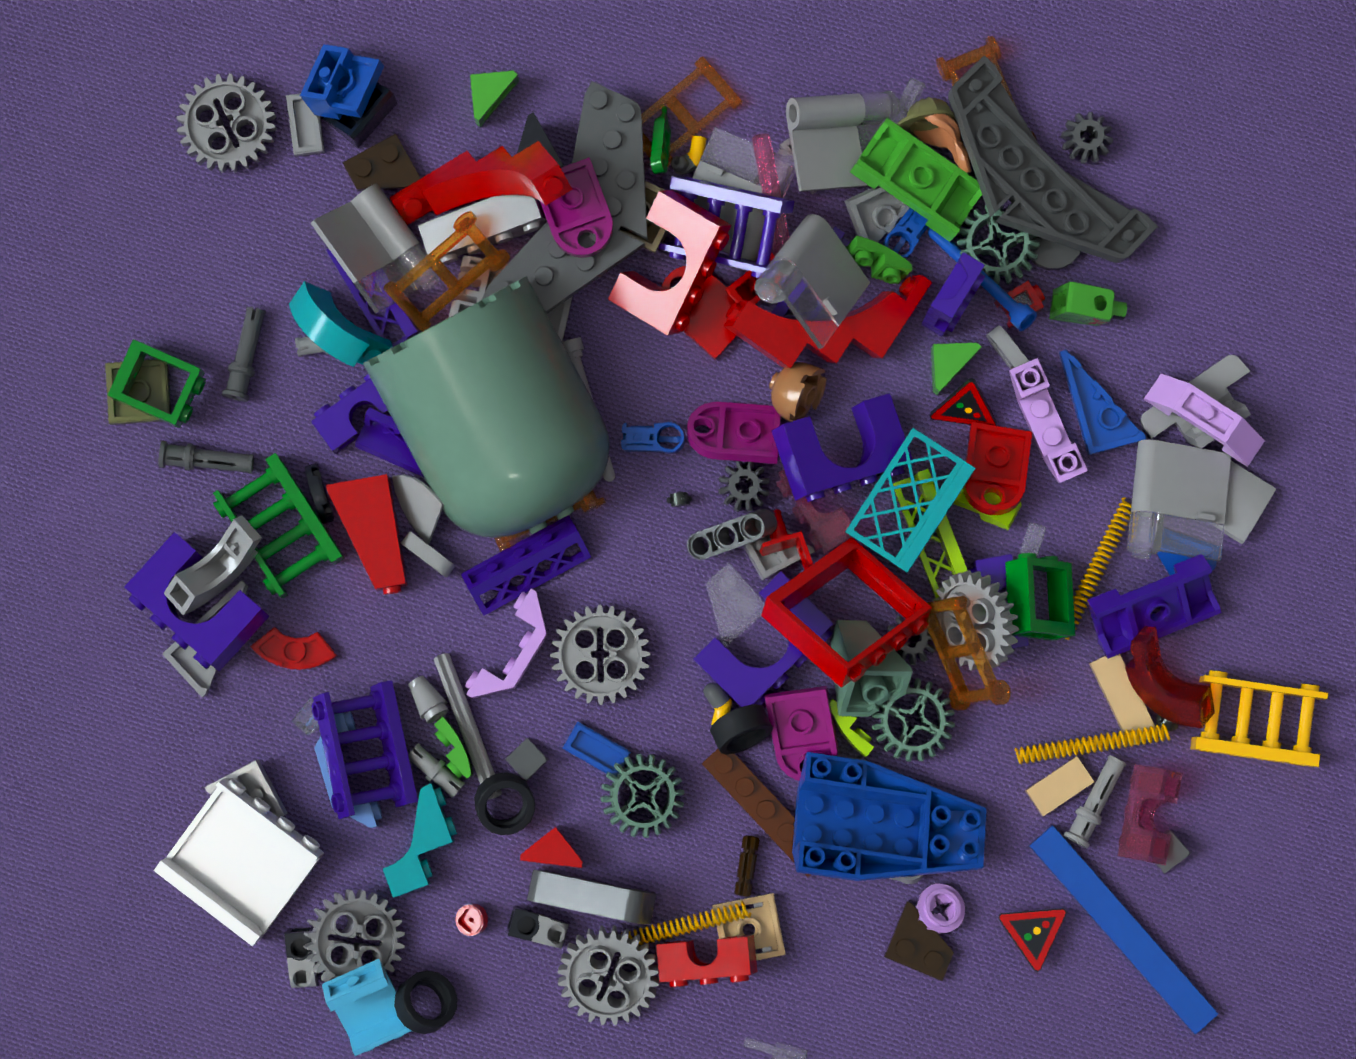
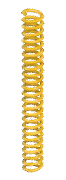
M1126 497L1121 498L1120 508H1117V513L1113 514L1115 519L1110 520L1112 524L1108 525L1109 530H1106V535L1102 536L1104 541H1100L1101 546L1097 547L1099 552H1095L1096 557L1091 558L1093 563H1089L1090 568L1086 569L1088 574H1084L1085 579L1081 580L1083 585H1078L1080 590L1075 591L1077 596H1073L1074 611L1082 614L1085 613L1084 610L1076 605L1088 608L1087 605L1078 600L1087 602L1088 599L1081 594L1093 597V594L1083 588L1093 592L1096 591L1086 583L1099 586L1098 583L1088 578L1101 580L1100 577L1092 572L1104 575L1103 572L1094 566L1104 570L1107 569L1097 561L1109 564V561L1099 555L1109 559L1112 556L1102 550L1115 553L1114 550L1104 545L1107 544L1117 548V545L1108 539L1120 542V540L1110 533L1120 537L1123 536L1113 528L1126 531L1115 523L1128 526V523L1118 517L1131 520L1130 517L1120 512L1123 511L1128 514L1131 512L1123 507L1131 508V504L1125 501ZM1074 612V617L1082 619V616Z
M1163 723L1161 729L1159 725L1155 726V730L1153 726H1150L1149 732L1144 726L1143 733L1138 727L1137 735L1132 728L1130 733L1128 730H1125L1124 735L1122 731H1119L1118 737L1116 732L1113 731L1112 738L1107 732L1106 740L1101 733L1100 741L1095 734L1093 740L1091 736H1088L1087 741L1085 737H1082L1081 743L1079 738H1076L1075 744L1070 738L1069 746L1064 739L1063 747L1058 740L1057 749L1052 741L1050 747L1048 743H1045L1044 749L1042 744L1038 745V750L1036 745H1033L1032 752L1027 745L1026 753L1021 746L1020 755L1016 747L1014 750L1019 764L1022 765L1023 757L1027 764L1029 763V756L1034 763L1035 754L1039 762L1042 756L1047 761L1048 754L1050 759L1053 760L1054 753L1056 758L1059 759L1060 751L1062 757L1065 758L1066 750L1071 757L1072 748L1077 756L1078 747L1083 755L1085 752L1084 745L1088 754L1091 752V747L1093 752L1096 753L1097 745L1099 751L1102 752L1103 744L1108 751L1109 742L1114 750L1115 740L1117 747L1120 749L1122 746L1121 739L1125 748L1128 746V740L1130 746L1133 747L1134 739L1136 745L1139 746L1140 737L1145 745L1146 736L1151 744L1152 734L1155 742L1158 743V732L1162 742L1165 740V734L1167 740L1170 741L1171 739L1167 727Z
M743 901L741 902L742 914L738 903H735L736 915L732 905H729L730 917L726 907L723 906L724 919L719 907L717 908L718 920L714 910L711 909L712 922L708 911H705L706 923L702 913L699 912L701 927L696 914H693L695 928L688 915L689 930L684 917H681L683 931L676 918L677 933L672 920H669L671 934L664 921L665 936L660 923H657L659 937L652 924L653 939L648 926L645 927L647 940L640 927L641 942L639 940V945H643L644 942L649 944L650 941L654 943L656 939L660 941L661 938L666 940L668 936L670 938L673 935L678 937L679 933L682 935L685 932L690 934L691 930L696 932L697 928L702 930L703 926L708 929L709 925L714 927L715 923L720 926L721 921L724 924L727 923V920L732 923L733 918L736 921L739 920V917L744 920L745 915L748 918L751 917V912L748 914ZM636 929L633 930L634 937L637 935ZM629 931L628 938L632 939L631 932Z

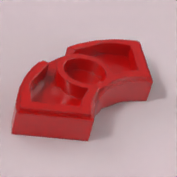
M274 627L250 646L266 661L288 669H311L324 665L337 657V654L319 632L308 637L293 638L284 635Z

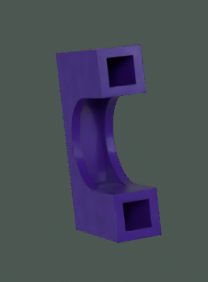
M890 393L864 400L851 408L863 443L861 459L854 468L838 466L826 457L821 449L810 416L784 423L771 431L795 501L806 498L807 502L810 503L824 498V492L833 490L834 494L837 495L851 490V484L860 482L861 487L878 482V476L884 473L906 439ZM908 447V451H909V455H910V460H913V459H912V456H911V453H910V450H909V447ZM905 452L899 462L907 461ZM908 464L895 467L891 472V477L894 478L904 474V468Z
M174 532L124 588L132 594L128 599L137 608L143 611L147 607L153 613L150 619L163 631L168 626L175 632L171 638L184 650L188 646L194 649L197 653L193 658L204 668L208 669L210 666H213L220 672L269 618V615L239 590L221 611L210 620L194 624L180 620L176 607L165 596L164 592L175 574L193 566L203 557Z
M780 572L758 595L766 601L767 596L790 580ZM805 598L790 609L794 615L823 641H826L833 634L829 630L833 623L808 598ZM715 637L693 661L739 707L752 704L762 705L765 702L763 694L771 686L777 690L789 678L785 672L793 664L799 668L808 658L789 641L786 653L777 663L764 668H754L740 662Z

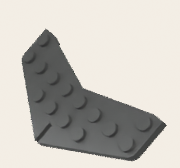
M984 55L953 85L948 93V99L990 218L1009 200L1012 205L995 221L996 223L1114 263L1126 260L1158 226L1146 214L1135 208L1129 210L1065 172L1040 147L1001 84L1003 80L996 66Z
M591 81L584 96L572 163L590 157L613 220V234L608 245L601 252L590 257L571 256L558 247L548 222H546L489 284L482 299L527 276L548 314L645 246V243L620 232L623 228L648 240L642 113L637 102ZM590 232L583 233L579 237V244L584 248H589L596 242V236Z

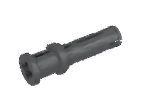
M246 307V315L235 360L228 365L229 379L226 389L222 390L221 394L226 398L248 402L249 400L247 391L250 378L255 375L252 363L263 318L266 313L264 310L256 308L255 311L253 307Z
M162 440L159 449L158 465L159 468H165L166 465L184 467L185 471L193 470L194 467L252 474L254 454L196 449V445L192 443L182 446L168 444L167 441Z

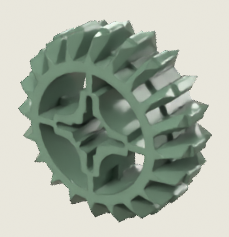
M985 205L986 214L982 215L978 209L973 211L977 219L976 221L969 217L965 218V224L970 229H960L959 234L966 237V239L957 240V246L966 248L961 250L960 254L964 252L981 263L983 262L976 255L994 256L1000 267L984 264L985 266L982 270L989 277L994 276V281L998 285L1002 276H1005L1007 284H1011L1012 278L1010 274L1014 273L1018 279H1021L1023 274L1019 269L1020 267L1027 271L1032 269V265L1027 259L1037 260L1038 255L1030 251V249L1040 248V242L1030 240L1037 236L1018 230L1020 233L1017 234L1001 231L998 223L995 221L1004 213L1002 211L1003 206L990 218L987 206ZM988 224L990 233L988 238L981 241L980 245L972 247L976 233L984 225ZM994 231L997 238H1001V242L1003 240L1006 241L1003 243V257H1001L999 250H996L995 247H990L994 244ZM1024 242L1020 256L1013 263L1009 264L1007 252L1011 248L1016 247L1017 243Z
M919 678L915 679L913 688H910V684L908 685L905 695H919L910 710L893 706L892 704L895 701L891 698L886 703L878 706V708L882 709L881 713L876 712L871 715L872 718L880 719L881 724L872 725V730L882 729L883 734L876 737V741L880 742L886 738L889 742L884 746L883 750L888 752L893 746L897 749L893 755L896 759L901 756L902 751L906 752L905 761L907 762L912 760L913 752H916L918 761L924 760V750L927 751L930 757H934L936 754L932 746L936 745L937 748L943 750L945 745L939 739L941 737L948 740L952 738V735L945 732L944 729L945 727H955L954 722L946 721V716H952L955 712L954 710L944 711L943 706L951 701L949 698H946L940 702L938 697L942 694L943 690L939 688L932 694L930 690L933 683L930 681L926 683L924 689L920 688L921 679ZM927 700L936 709L938 726L929 722L924 716ZM919 707L917 713L920 717L918 718H921V723L927 727L914 725L908 731L909 727L906 724L908 722H905V717L899 713L912 715ZM888 714L894 716L902 723V732L899 740L892 735L889 729ZM917 730L933 734V737L922 745H907L909 739Z
M640 753L636 754V764L632 763L630 757H624L627 767L623 769L620 764L615 763L613 766L619 772L617 776L610 772L606 773V777L613 781L612 785H601L603 790L610 791V795L600 797L601 802L611 803L610 806L603 809L604 814L615 812V815L611 817L609 822L614 825L622 820L619 831L624 833L631 826L630 835L632 837L637 836L639 828H642L644 838L649 837L650 827L653 828L656 835L661 834L658 824L662 822L669 829L672 825L666 818L669 815L675 819L679 818V814L672 810L673 806L683 807L684 805L683 802L675 800V796L685 794L683 789H674L675 785L682 782L681 778L675 777L670 779V776L674 774L676 769L671 766L663 771L666 760L660 759L655 766V756L652 754L648 755L646 763H643V756ZM639 770H649L657 773L658 776L647 783L640 784L631 776V773ZM622 781H624L630 790V796L625 805L620 808L618 790ZM665 783L667 799L661 810L655 802V795L660 786ZM632 784L643 791L649 789L650 794L647 796H649L648 801L652 804V807L641 800L636 802L635 797L638 795L635 793L637 790ZM643 807L647 808L654 816L645 821L632 820L626 817L630 812Z

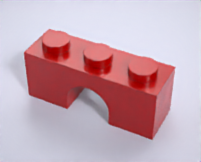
M754 935L717 939L718 952L712 963H705L697 957L694 949V940L656 944L659 982H669L670 987L687 986L688 980L699 979L700 985L719 983V977H730V982L748 981L749 975L758 972Z

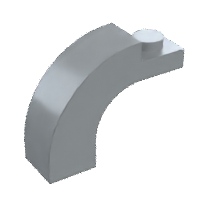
M242 515L233 519L219 543L210 553L193 566L174 575L164 592L165 596L183 616L201 607L228 587L248 567L258 554L255 548L262 537Z

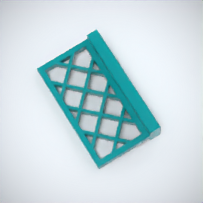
M912 428L845 532L908 573L976 468ZM914 437L926 443L927 457L910 460L908 446ZM930 446L941 454L932 455ZM905 452L907 461L899 462ZM946 456L956 463L950 474L936 477L933 459ZM929 460L933 478L915 481L911 463ZM908 464L911 483L893 486L891 477L893 469L897 466ZM888 479L890 487L881 489ZM946 479L939 489L937 480ZM934 481L936 489L934 499L919 503L916 485ZM912 486L916 504L898 508L894 490ZM891 490L894 509L876 512L874 499L877 494ZM871 505L873 513L864 515ZM929 505L922 515L920 506ZM917 507L919 522L915 527L903 529L899 511ZM895 512L899 530L881 534L878 515ZM874 516L878 535L864 537L854 529L861 519ZM912 531L905 542L903 532ZM900 533L902 548L895 557L884 549L882 537ZM878 538L880 547L870 541V539Z

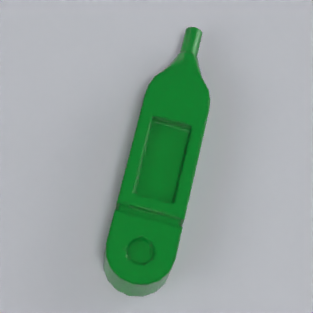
M666 106L662 107L661 115L654 121L650 157L651 169L654 174L665 173L668 170L671 128L667 118Z

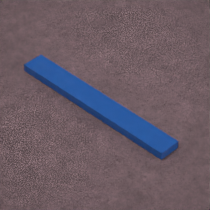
M1053 825L1028 845L1193 1034L1196 1035L1218 1015L1216 1010Z

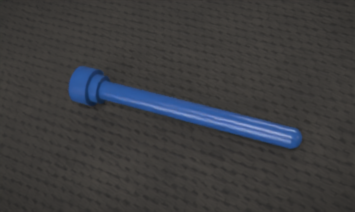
M929 228L928 236L957 263L962 255L960 254L961 249L952 241L949 242ZM982 270L981 273L985 275L981 286L1009 312L1010 322L1019 331H1024L1030 327L1037 317V312L1028 304L1017 303Z

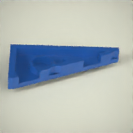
M1067 350L1060 351V359L1088 456L1146 440L1145 434L1139 431L1126 416L1127 414L1112 401L1111 396L1101 385L1090 377L1081 367V363L1074 356H1071Z

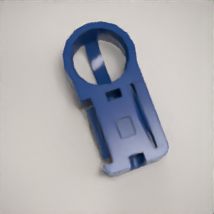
M909 208L895 228L887 234L883 245L888 247L891 237L901 236L902 238L893 248V251L898 253L906 241H908L909 251L901 255L907 260L918 244L920 237L928 228L925 225L927 219Z
M627 423L622 425L623 439L621 440V447L626 452L674 454L679 452L685 445V433L676 423H654V428L653 426L629 427ZM674 427L679 430L681 436L659 435L665 428ZM659 442L679 444L674 448L668 449L661 446Z

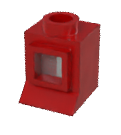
M1029 280L1007 292L1017 303L1028 304L1037 313L1044 307L1042 302L1045 300L1041 289L1037 284L1032 286ZM996 300L994 302L996 307L1001 306L1009 319L1007 322L1009 329L1014 327L1010 322L1009 312Z

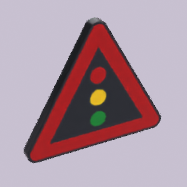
M973 378L968 379L930 412L932 420L967 425L977 422L997 426V421L976 380Z
M1059 908L1000 913L998 920L1032 969L1039 972L1043 967L1067 912L1065 909Z

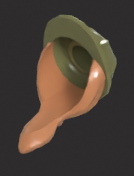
M931 97L922 98L910 107L907 117L901 119L897 125L926 144L949 149L958 167L966 173L971 172L970 158L961 141V133L954 113L947 103L941 99Z

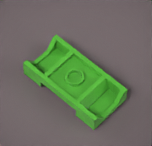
M886 118L850 171L851 174L874 190L877 186H880L926 218L927 222L925 225L949 242L959 233L965 218L982 196L978 181L889 118Z

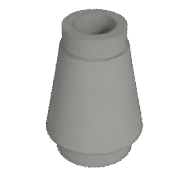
M423 675L415 678L408 684L421 719L425 718L427 723H433L448 713L447 701Z

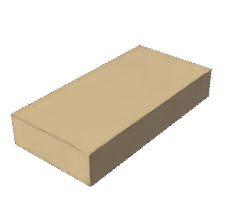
M1075 756L1026 789L1025 792L1040 814L1045 816L1094 783V780L1079 758Z

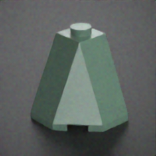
M837 620L830 645L842 658L849 662L882 636L867 621ZM893 649L887 654L881 664L876 667L872 665L866 669V672L858 681H850L842 688L835 683L838 715L869 717L878 712V706L892 698L896 701L906 694L913 672L912 668Z

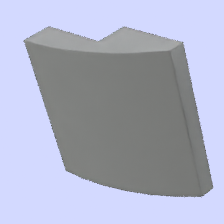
M1231 461L1225 525H1210L1243 544L1269 503L1276 488Z

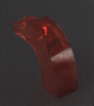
M1144 626L1131 641V653L1134 657L1125 666L1133 689L1141 700L1161 717L1179 725L1203 728L1215 713L1211 686L1187 683L1174 676L1162 660L1156 627Z

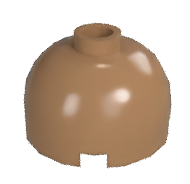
M795 362L791 368H783L779 373L776 372L770 381L769 388L772 390V405L777 413L791 422L808 417L806 414L811 405L816 410L825 391L826 378L821 376L822 373H826L825 370L812 364Z

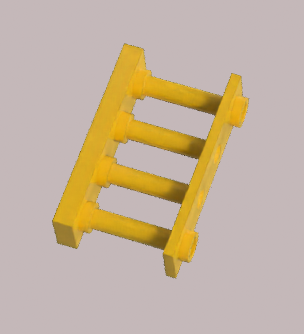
M1209 670V675L1200 676V683L1210 684L1205 730L1201 732L1200 737H1192L1191 750L1307 767H1319L1320 754L1311 753L1312 747H1309L1315 699L1324 700L1328 698V693L1319 692L1320 686L1301 684V688L1298 689L1227 678V672ZM1223 686L1241 688L1235 736H1232L1231 741L1219 740L1220 734H1217ZM1254 690L1272 693L1266 741H1262V746L1251 745L1250 738H1247ZM1284 695L1302 697L1297 744L1293 745V750L1281 749V743H1278Z

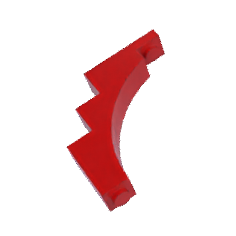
M537 141L513 157L503 146L478 161H475L471 154L465 151L389 198L402 219L409 225L432 210L438 215L469 202L500 195H525L541 201L546 206L573 189L559 164L542 144Z
M912 275V277L906 278L899 288L900 295L894 291L881 292L870 302L849 312L837 327H834L829 319L798 321L770 313L747 300H740L739 303L735 302L729 308L725 316L727 321L723 326L784 368H791L804 347L828 363H837L850 342L872 358L882 359L932 282L923 275Z

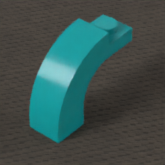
M304 281L289 303L292 316L302 331L320 348L352 367L356 363L363 365L364 362L393 347L390 340L368 332L346 319L336 308L331 292Z

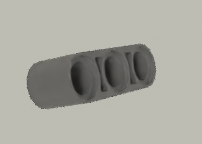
M760 509L696 532L689 537L687 550L694 559L703 560L757 541L774 533L777 527L776 517L770 510ZM755 519L761 523V531L756 528ZM729 528L735 533V541L729 536ZM703 538L708 541V550L703 545Z

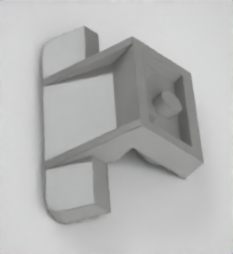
M1236 355L1226 356L1188 382L1244 419L1251 415L1246 405L1234 400L1227 389L1228 386L1250 372ZM1153 406L1141 416V425L1151 439L1175 424L1185 440L1199 449L1215 440L1174 412L1168 416Z

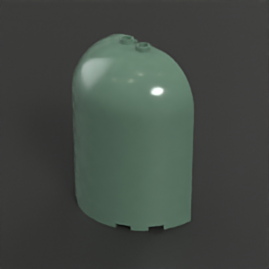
M527 276L363 363L430 489L443 502V512L455 525L471 534L489 538H501L518 534L528 529L533 534L547 526L546 520L557 516L559 520L573 513L575 510L572 506L582 500L596 487L605 472L610 451L609 435L605 422Z

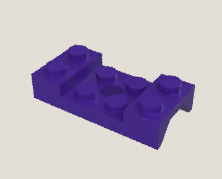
M963 252L937 297L932 302L921 325L941 337L946 330L952 333L985 278V275L981 273L985 265Z
M1202 554L1173 565L1175 574L1121 596L1115 588L1087 600L1098 643L1107 659L1222 613L1210 583L1209 574L1212 573V568ZM1162 606L1158 613L1151 614L1155 608Z

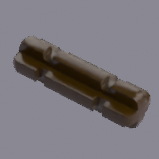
M749 835L743 837L741 848L744 849L740 853L737 872L739 880L736 882L734 891L736 895L745 897L751 895L753 886L751 879H754L757 860L755 852L758 850L760 841L758 837Z

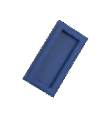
M579 722L576 723L562 748L604 773L610 772L614 776H617L619 772L613 765L618 763L623 768L625 764L624 757H629L631 754L627 749Z

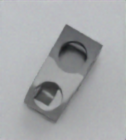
M514 906L506 934L562 949L569 924Z
M314 927L289 928L284 933L291 988L315 987L318 984V973L312 971L317 963L306 960L313 951L303 948V945L311 942V938L305 936L304 932L313 931Z

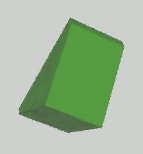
M502 71L470 74L474 119L478 126L481 127L518 84L519 77L516 72Z
M978 343L933 344L931 348L932 387L936 395L946 387L980 350L981 346Z

